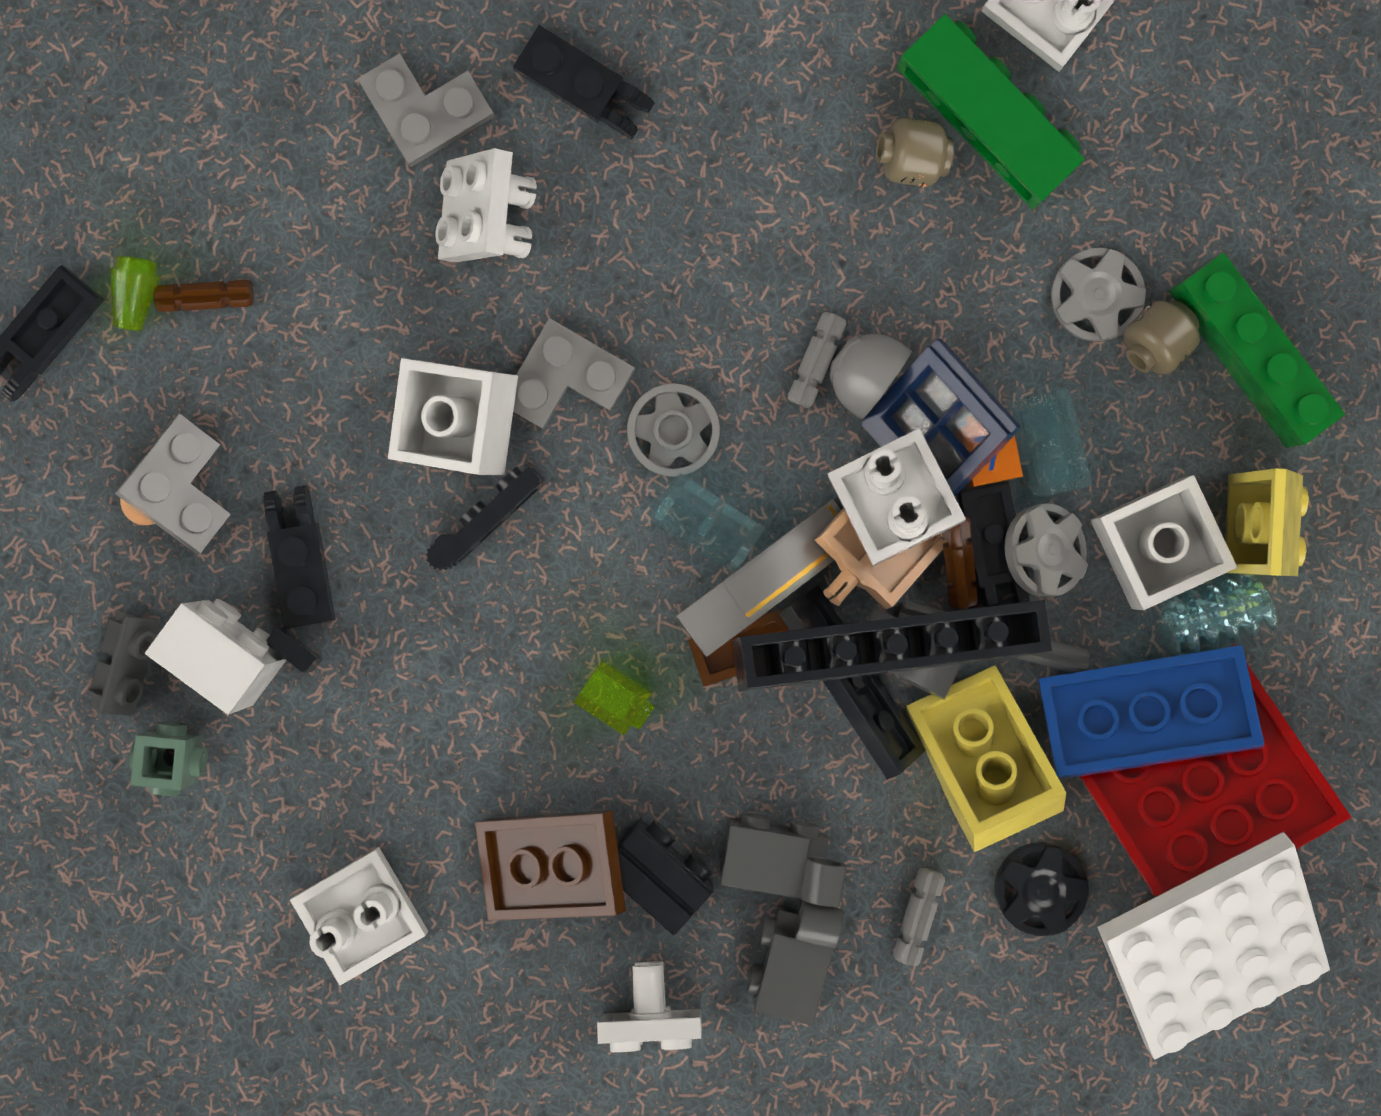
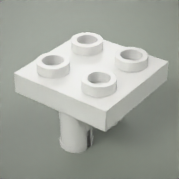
M988 0L981 12L1060 72L1115 0Z
M494 148L447 161L440 180V190L442 195H444L442 217L436 227L439 260L462 262L500 256L503 253L514 255L518 258L527 257L531 244L520 241L522 238L532 239V231L526 226L506 224L508 204L520 206V208L524 209L531 208L536 194L526 192V189L535 190L537 189V184L533 177L511 174L513 152Z
M920 428L828 473V477L873 566L966 520Z
M379 847L290 899L310 934L309 944L311 950L315 955L324 958L339 985L344 984L425 937L429 932Z
M663 961L636 962L635 966H632L634 1008L631 1009V1012L603 1013L597 1022L598 1044L610 1043V1052L639 1051L643 1042L661 1041V1049L664 1050L691 1048L692 1039H701V1009L671 1010L670 1006H666Z

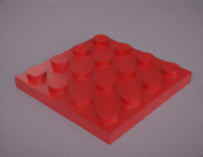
M1248 664V672L1264 740L1263 748L1079 776L1154 897L1185 883L1282 832L1287 835L1297 850L1352 818Z

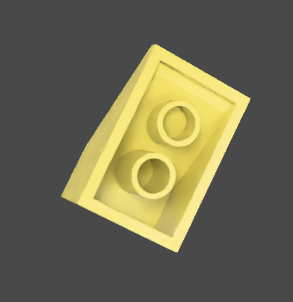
M1277 468L1228 474L1225 542L1238 568L1227 573L1298 576L1299 566L1303 565L1306 556L1305 539L1300 537L1301 517L1305 516L1309 502L1308 491L1306 487H1303V475L1288 469Z
M996 665L951 685L945 700L931 694L906 706L950 807L974 852L1064 811L1066 791Z

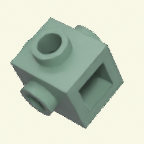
M157 722L156 729L135 735V741L131 746L129 754V767L132 770L130 786L150 788V793L154 795L177 796L181 794L182 790L198 783V777H203L208 760L207 748L202 747L203 734L187 732L188 725L184 723ZM170 749H175L173 763L168 758Z

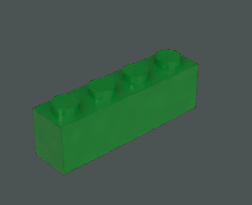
M944 14L901 56L896 69L1033 210L1085 160L1079 153L1081 147L1068 131L1062 128L1057 130L1044 117L1046 110L1035 96L1028 92L1022 94L1010 81L1011 74L999 59L994 56L988 58L975 45L977 39L967 25L959 20L953 22Z
M1224 252L1205 262L1168 290L1175 301L1186 305L1197 316L1200 335L1286 448L1306 445L1346 415Z

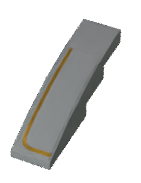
M834 499L812 513L676 615L706 657L834 561L814 541L841 511Z

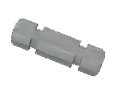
M824 312L821 315L815 329L818 332L817 336H812L798 369L799 379L793 381L788 393V400L804 408H810L813 405L819 391L816 388L817 384L823 382L837 346L834 343L836 340L839 341L846 327V320L829 312Z
M920 868L918 870L914 883L917 889L916 894L911 893L900 929L903 936L902 938H897L893 951L895 960L903 964L918 966L921 962L925 949L922 941H927L938 906L935 898L936 896H941L945 883V877L938 871L928 868Z

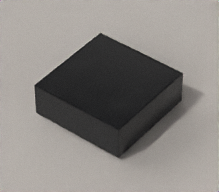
M277 627L266 640L270 648L303 673L313 672L322 661L319 655L284 628Z

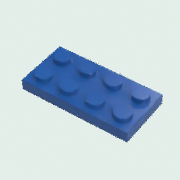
M1243 645L1039 678L1058 779L1263 748L1264 746Z

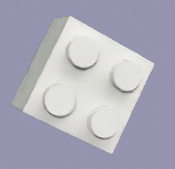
M401 358L388 459L477 475H504L518 375Z
M1194 475L1175 480L1090 519L1131 609L1146 610L1238 568Z
M216 599L213 603L209 600L181 603L145 652L147 656L227 715L253 706L286 661V659L267 645L268 642L266 640L270 634L259 628L251 632L238 622L241 614L220 599Z

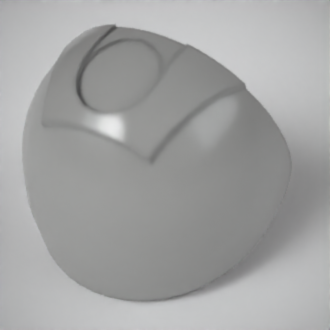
M883 334L856 335L848 339L830 366V381L838 400L851 414L862 420L896 378L910 357L912 350L894 338Z

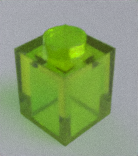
M605 658L601 660L574 701L576 705L623 736L630 726L640 730L655 707L654 704L648 701L653 691L651 688Z

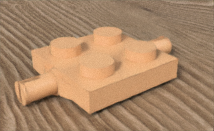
M843 508L814 540L836 561L839 569L842 571L823 593L826 598L833 596L830 601L840 606L855 586L865 589L884 609L891 608L943 550V543H947V540H942L940 533L873 566Z

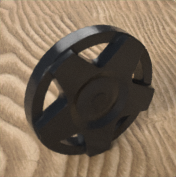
M1030 843L1017 848L1003 861L995 879V897L1004 917L1018 930L1035 936H1053L1068 930L1067 928L1072 926L1083 913L1089 897L1087 876L1080 862L1064 848L1051 843ZM1040 852L1033 865L1019 862L1020 859L1027 855ZM1063 858L1071 864L1077 876L1063 874ZM1006 880L1015 888V894L1008 903H1006L1004 892ZM1076 901L1071 912L1065 916V905ZM1037 916L1044 926H1033L1024 923V921Z

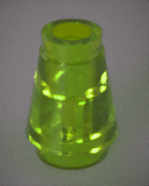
M116 255L115 267H110L112 316H114L112 326L127 330L143 331L144 321L147 319L153 301V291L161 278V275L156 274L158 262Z

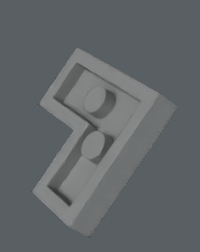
M399 53L357 78L410 167H413L495 117L469 71L464 72L425 96Z
M549 318L516 374L518 375L513 412L544 429L568 387L611 412L634 373L635 367Z
M178 414L115 492L118 497L196 554H200L231 515L190 484L220 444L181 414Z

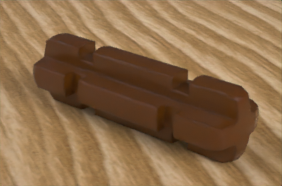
M249 280L228 281L227 285H225L224 281L181 284L180 287L177 284L155 286L153 298L155 308L159 312L180 311V307L184 311L227 308V304L231 308L248 307L253 305L254 290Z
M965 516V522L941 533L942 540H947V543H943L947 583H952V585L947 587L948 599L952 607H957L960 610L977 605L979 600L977 584H972V581H976L977 578L973 542L967 540V538L972 537L971 521L968 516Z

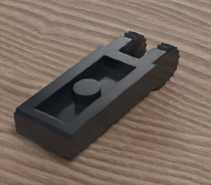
M538 25L513 65L516 73L596 123L602 121L629 139L634 138L638 127L629 118L608 108L615 95L628 101L637 110L647 113L650 112L655 104L654 100L647 94L638 90V88L630 83L624 82L622 76Z
M63 265L58 266L0 335V375L14 356L22 362V365L3 386L4 388L1 393L11 402L19 399L36 380L38 374L42 375L105 300L69 268Z
M518 467L511 470L495 486L500 493L487 506L482 501H479L459 519L464 526L456 534H441L434 541V545L430 544L431 547L427 549L428 553L425 555L428 558L426 561L430 563L429 566H433L434 569H439V571L442 569L447 570L448 568L452 569V566H457V562L465 559L545 485L543 477L532 467H527L523 472Z
M1006 480L961 490L958 493V499L964 516H968L971 521L972 537L967 538V540L973 542L976 584L978 588H981L984 607L1000 605L995 585L1011 582L1013 604L1030 602L1029 593L1022 589L1012 577L1005 557L1006 534L1012 520L1016 516L1009 481ZM1022 566L1023 569H1024V571H1025V573H1026L1027 576L1029 577L1027 567H1026V566Z
M303 485L294 488L293 501L301 526L285 528L282 514L283 505L276 490L265 492L263 502L266 522L270 531H267L283 628L288 629L336 620L319 523H315L308 486Z

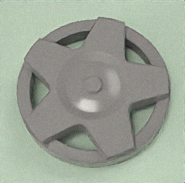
M1107 248L1087 249L1072 256L1058 270L1051 288L1052 308L1059 323L1073 336L1091 342L1108 341L1124 334L1128 325L1143 311L1146 299L1144 280L1137 266L1124 254ZM1101 257L1095 268H1089L1080 263L1084 259ZM1123 268L1130 275L1134 285L1122 281ZM1064 280L1071 289V295L1061 304L1060 288ZM1133 309L1129 318L1118 328L1119 311ZM1088 319L1095 333L1082 330L1073 323Z
M682 384L660 385L646 392L633 406L627 424L628 442L638 461L650 471L668 477L688 475L703 467L714 454L720 436L719 419L711 402L698 390ZM678 393L689 395L700 403L685 407ZM656 397L655 412L639 415L645 404ZM711 423L712 436L707 447L700 437V432ZM636 437L651 444L648 459L641 452ZM677 457H683L693 463L683 468H669Z
M1045 503L1023 509L1012 520L1005 539V557L1012 577L1026 592L1038 597L1063 595L1070 591L1084 577L1088 567L1086 562V541L1081 529L1082 523L1074 513H1069L1058 505ZM1048 514L1053 515L1058 520L1053 523ZM1026 523L1028 537L1026 540L1019 542L1020 533ZM1022 566L1033 569L1034 582L1027 576ZM1061 575L1067 576L1064 579V581L1059 584Z

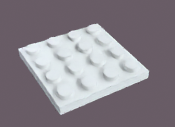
M1284 832L1097 927L1144 1044L1154 1060L1167 1053L1181 1050L1187 1043L1212 1030L1226 1027L1237 1017L1257 1007L1269 1005L1277 997L1300 985L1314 982L1320 975L1330 970L1295 845Z

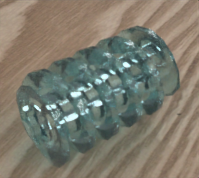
M1252 574L1243 575L1239 583L1235 580L1227 579L1221 583L1220 588L1216 585L1208 584L1201 589L1200 594L1190 589L1182 594L1181 600L1174 596L1162 602V630L1172 656L1181 655V643L1186 642L1192 653L1200 652L1201 637H1205L1213 649L1220 646L1219 633L1223 631L1232 644L1238 643L1239 627L1242 626L1251 638H1256L1259 635L1258 622L1263 621L1270 633L1276 631L1277 617L1273 602L1262 582Z

